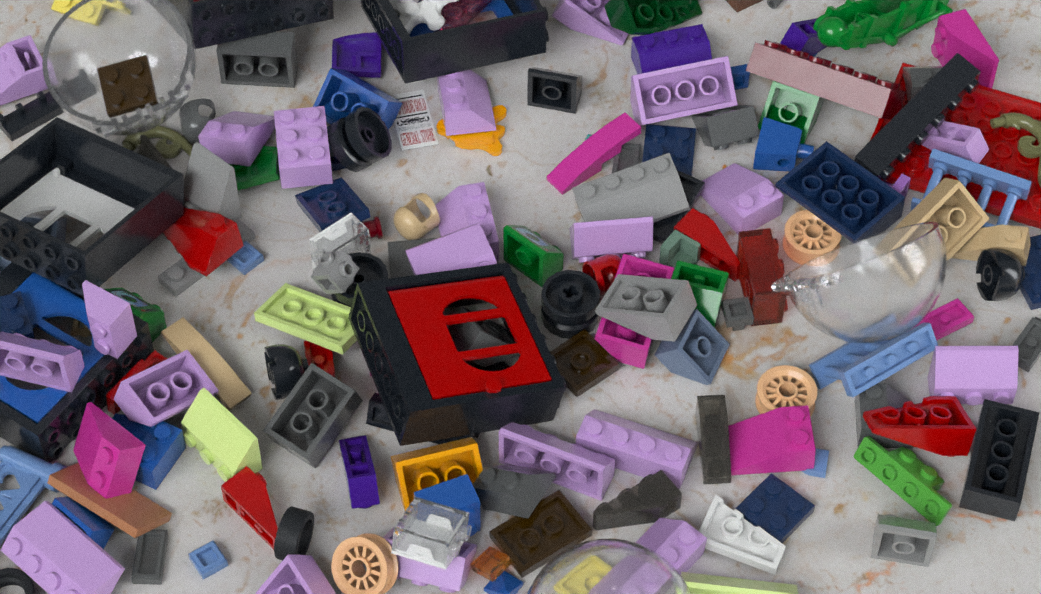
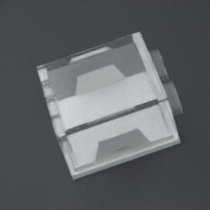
M349 213L309 239L313 272L319 264L320 257L326 252L344 251L348 254L357 252L371 254L369 229L352 213Z
M415 497L394 526L391 553L446 570L453 558L458 556L462 544L467 542L470 537L472 526L468 525L469 512Z

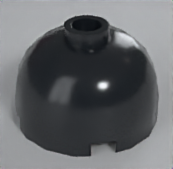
M994 248L981 252L976 266V274H981V282H977V288L981 297L986 301H1002L1015 295L1025 279V270L1019 259L1012 252Z
M277 344L264 347L266 351L264 356L269 381L271 380V383L275 384V388H271L275 400L285 399L309 367L307 358L301 359L299 352L289 345Z

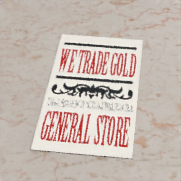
M424 90L390 95L403 103L394 121L402 151L438 145Z

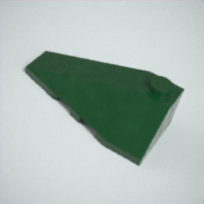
M610 0L604 6L611 27L631 35L661 32L703 14L698 0Z

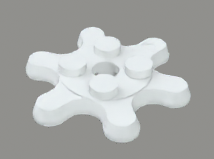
M389 0L397 15L400 16V20L408 34H410L412 29L420 23L427 24L428 28L432 31L439 30L445 23V19L441 15L442 8L450 2L459 0H423L419 3V0Z

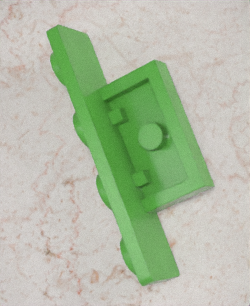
M870 436L864 437L853 456L854 459L928 521L939 526L951 509L952 504L936 492L940 490L945 482L938 476L937 471L921 462L910 449L902 446L888 452Z

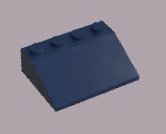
M827 141L776 182L775 185L854 244L886 231L900 219L906 198Z

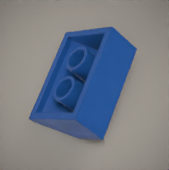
M330 68L313 107H325L326 122L329 124L348 116L349 113L358 108H371L381 117L389 129L393 125L403 103L344 69Z

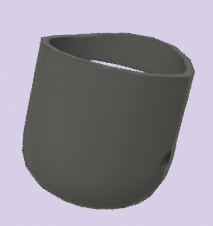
M205 98L195 99L183 104L180 108L181 130L183 136L193 144L198 142L200 144L199 134L208 121L214 119L216 115L213 101ZM200 105H206L213 109L209 117L199 114L198 107Z

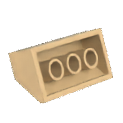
M944 178L873 251L889 270L914 290L918 291L990 218L960 181Z

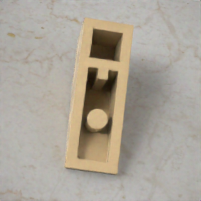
M996 225L980 228L951 258L978 261L983 250L995 248L1012 252L1019 259L1021 265L1026 266L1031 245L1029 227Z

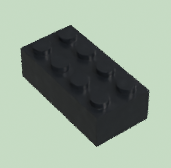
M984 399L959 504L960 508L1011 521L1016 520L1022 501L1040 412Z

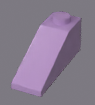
M944 121L937 129L933 127L928 132V138L922 144L930 150L934 148L978 164L989 150L979 128Z

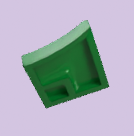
M263 146L250 167L229 164L235 170L237 190L279 180L277 147Z

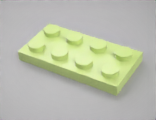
M287 283L254 312L255 321L342 355L357 341L348 319L351 307Z

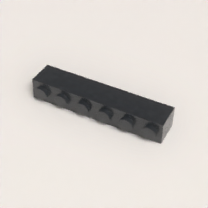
M956 53L855 156L854 161L880 180L886 181L895 171L893 167L899 161L904 163L911 155V149L916 144L918 146L922 145L929 136L928 132L933 127L937 129L944 122L948 111H955L962 103V97L966 93L972 94L980 84L978 79L981 71L959 53Z

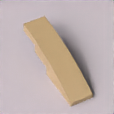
M184 317L161 331L162 336L176 354L185 350L190 352L219 390L216 396L227 410L230 411L251 396L252 393L234 370Z

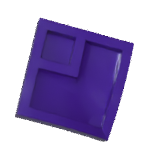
M376 32L352 34L333 39L332 68L344 69L357 77L381 78V41Z

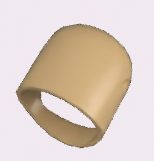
M419 193L404 207L397 209L393 221L396 230L401 236L408 240H416L437 227L440 223V217L432 199L425 193ZM416 199L422 201L429 208L430 216L427 219L419 210Z

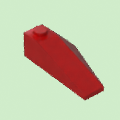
M184 208V215L163 232L167 240H170L174 245L177 253L181 254L187 266L206 277L244 246L237 223L219 213Z
M929 396L923 398L922 403L914 404L912 401L904 402L903 407L900 408L887 406L863 413V418L872 433L948 457L968 456L977 429L956 396Z

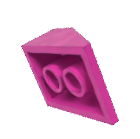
M963 9L939 16L937 27L935 28L934 41L931 45L933 56L939 60L942 66H945L956 53H959L981 71L978 79L979 85L992 88L999 59L967 10Z
M89 402L86 405L73 449L86 482L105 499L131 493L146 445L96 405Z
M808 405L779 407L724 427L730 476L814 469L816 450Z

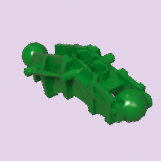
M846 0L845 4L837 8L828 6L825 14L815 21L813 29L817 32L819 41L831 48L841 47L844 50H850V48H866L869 44L884 42L894 47L901 37L914 29L918 30L941 15L952 13L953 10L947 6L949 0Z

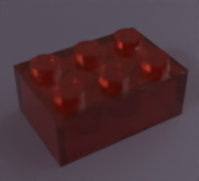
M770 228L740 231L738 236L736 256L740 261L739 282L743 297L749 298L754 316L751 327L782 323L783 314L788 310L786 296H790V285L788 280H784V262L782 259H778V240L772 237Z

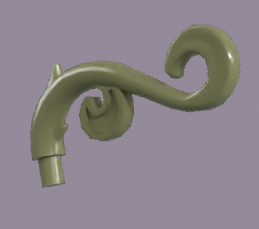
M1015 112L1001 114V117L991 119L990 125L993 129L998 127H1014L1020 130L1022 128L1035 136L1027 135L1021 137L1017 147L1020 154L1024 157H1040L1038 182L1041 188V121ZM1036 139H1037V141H1038V143H1039L1038 146L1032 145V144L1035 143V140H1036Z
M159 122L133 130L122 141L123 147L134 151L139 144L146 143L148 139L163 138L157 141L155 148L157 155L165 159L178 156L182 149L190 156L193 148L183 135L171 128L158 126ZM167 139L170 140L172 144H167Z

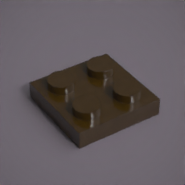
M147 55L97 68L109 118L159 104Z
M585 329L550 351L551 355H554L556 359V366L560 375L565 378L566 387L576 397L619 370V363Z

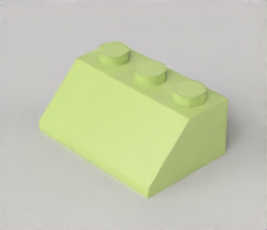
M202 388L181 421L185 443L190 448L195 447L203 461L208 465L212 464L225 482L246 466L254 473L262 470L258 438L208 390Z

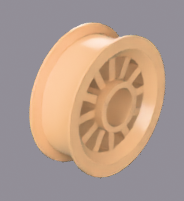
M808 210L796 212L787 220L784 229L783 249L791 260L803 266L819 267L830 263L836 258L842 237L840 233Z
M789 365L773 367L764 372L758 381L755 397L756 408L759 414H763L779 407L808 405L811 417L815 409L817 386L814 379L806 371L798 367Z
M372 533L361 534L341 542L333 554L331 563L332 575L338 588L344 594H385L396 582L399 568L397 556L391 553L393 547L383 537ZM363 562L366 565L367 571L363 567Z

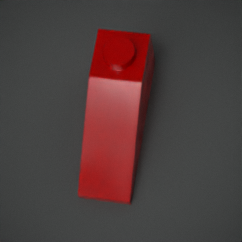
M692 208L674 226V230L700 243V260L716 270L728 272V278L736 282L739 279L740 261L714 220L710 219L708 215Z
M246 466L221 485L223 500L274 550L278 527L266 488L267 482L259 472L254 473Z

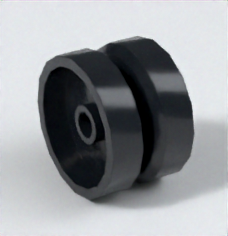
M358 108L349 113L348 116L333 122L328 129V139L335 157L345 168L353 172H359L371 166L372 163L389 156L392 150L389 130L381 117L371 108Z
M357 252L349 254L352 257V261L359 267V270L354 276L353 283L346 289L345 293L331 294L333 301L351 307L357 283L389 279L386 265L380 258L370 253Z
M565 270L550 276L544 283L541 294V319L544 327L551 334L567 339L572 338L584 329L588 333L593 331L599 315L595 312L600 301V290L597 282L590 275L575 270Z

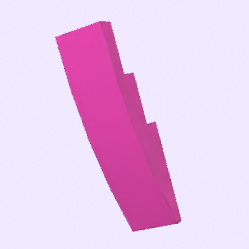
M624 112L580 144L546 176V180L562 195L573 187L578 186L602 171V164L621 153L623 144L641 134V126Z

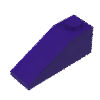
M818 18L793 22L780 42L788 48L807 52L809 56H813L828 47L819 41L817 32L813 29L814 23Z
M366 435L339 440L352 509H366L380 504L376 473Z

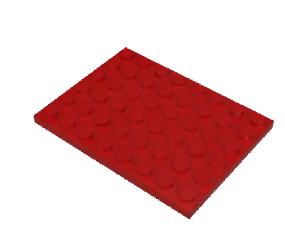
M902 63L894 83L900 84L899 89L906 92L903 67L917 66ZM979 85L972 94L966 93L962 97L963 101L955 111H948L944 121L980 129L989 150L979 164L1032 181L1027 200L1019 199L1016 201L1009 220L1041 229V188L1038 182L1040 157H1024L1020 154L1017 147L1021 137L1027 135L1035 136L1022 128L1020 130L1014 127H998L993 129L990 125L991 119L1001 117V114L1014 112L1022 113L1041 121V103ZM906 94L900 110L908 103ZM879 118L871 139L890 121L889 119ZM1037 139L1035 140V143L1032 144V145H1034V146H1038V145H1039ZM916 144L911 149L912 153L904 163L899 161L893 167L895 171L885 182L894 184L900 175L904 174L911 178L909 189L925 193L933 173L932 168L928 167L932 150L923 145L918 146ZM947 173L941 179V181L944 178L958 180L957 177ZM973 182L967 183V191L977 202L982 186ZM997 190L992 191L984 212L1000 216L1007 198L1006 193Z

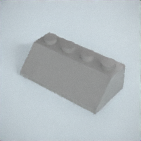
M670 153L572 188L584 222L653 216L654 223L690 210Z

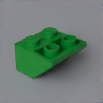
M677 260L671 279L689 281L697 303L694 310L697 309L715 328L722 308V300L725 299L729 273Z

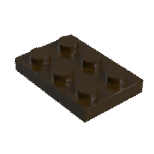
M560 490L541 500L528 519L514 516L489 531L490 539L522 578L592 536L591 527Z

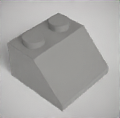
M878 514L874 527L871 558L928 567L937 538L935 523L926 522L922 519L899 518L892 514Z

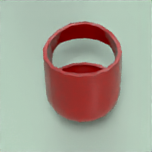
M606 254L583 264L582 272L590 275L597 282L600 297H603L610 288L620 265L621 258L615 254Z

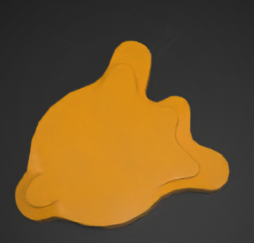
M503 105L492 107L496 131L446 136L444 121L441 119L436 125L437 132L447 139L450 138L455 142V146L461 149H480L492 156H499L502 153V145L499 139L505 135V127L496 123L506 117L507 110Z

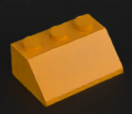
M472 437L391 456L395 480L406 517L415 515L414 492L468 474L473 485L483 470L478 443Z

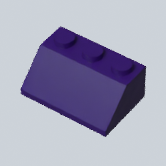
M703 24L632 37L631 59L637 74L712 59L710 41Z

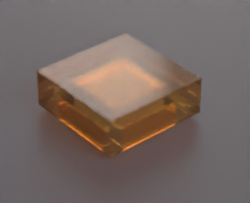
M489 546L470 565L475 573L493 582L512 562L508 555Z

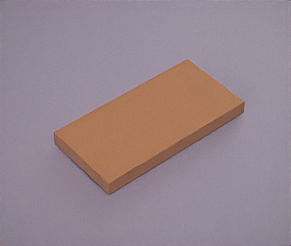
M79 463L50 474L47 482L50 486L134 538L169 522L172 515L171 512L132 489L131 493L105 499L87 484Z

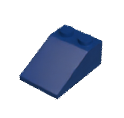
M115 413L112 419L146 445L135 480L157 490L186 449L182 429L164 421L150 427L130 421L126 415Z

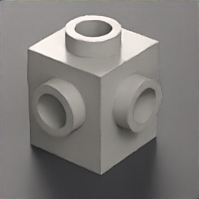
M344 251L326 252L320 257L319 264L311 278L326 294L345 293L346 289L353 283L354 276L358 272L359 267L352 261V257Z

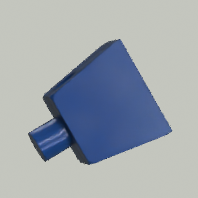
M764 117L755 151L753 169L790 172L795 168L797 158H807L814 152L815 146L800 143L802 135L800 128Z

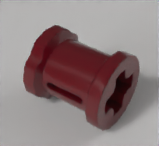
M375 216L373 220L363 221L358 225H354L357 244L361 243L362 240L375 237L383 239L378 216Z

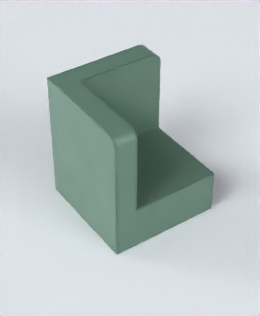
M674 230L660 246L659 262L663 265L674 267V269L677 260L696 265L700 260L701 244Z

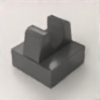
M748 297L722 300L721 307L727 328L732 327L733 331L744 330L745 325H753L754 316Z

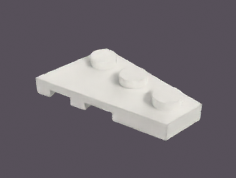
M715 494L699 529V532L707 537L705 549L775 575L785 553L786 546L761 527H755L743 518L744 515L736 509L733 511L723 503L722 498Z

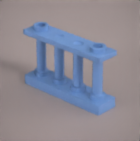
M933 148L928 165L929 168H932L933 173L922 200L940 183L942 176L947 173L957 177L958 181L965 188L967 183L970 182L982 186L977 203L983 211L986 209L992 191L997 190L1006 193L1007 198L996 225H1007L1016 201L1019 199L1027 200L1032 181ZM913 197L911 201L910 211H912L922 200ZM986 222L981 228L996 225Z
M893 316L809 364L818 389H822L836 380H841L847 396L855 397L934 351L935 346H938L930 323L923 322L908 332H902L897 317Z

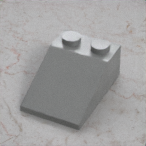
M196 142L193 145L184 178V208L219 213L232 221L236 218H242L234 168Z
M618 274L595 312L601 317L650 339L675 342L696 308L697 303L687 280Z

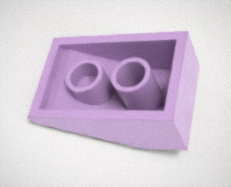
M560 0L552 14V17L571 30L622 45L628 36V33L611 27L604 7L610 0Z
M233 111L208 121L198 136L199 142L228 164L250 167L274 131L275 120L274 116Z
M736 163L702 180L705 182V187L700 195L740 237L768 223L782 213L784 195L769 179Z

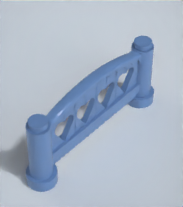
M11 445L1 447L0 484L3 483L5 476L14 475L20 488L0 491V502L4 508L0 510V545L44 488L56 493L60 492L47 482L50 474L67 468V466L58 462L52 464Z

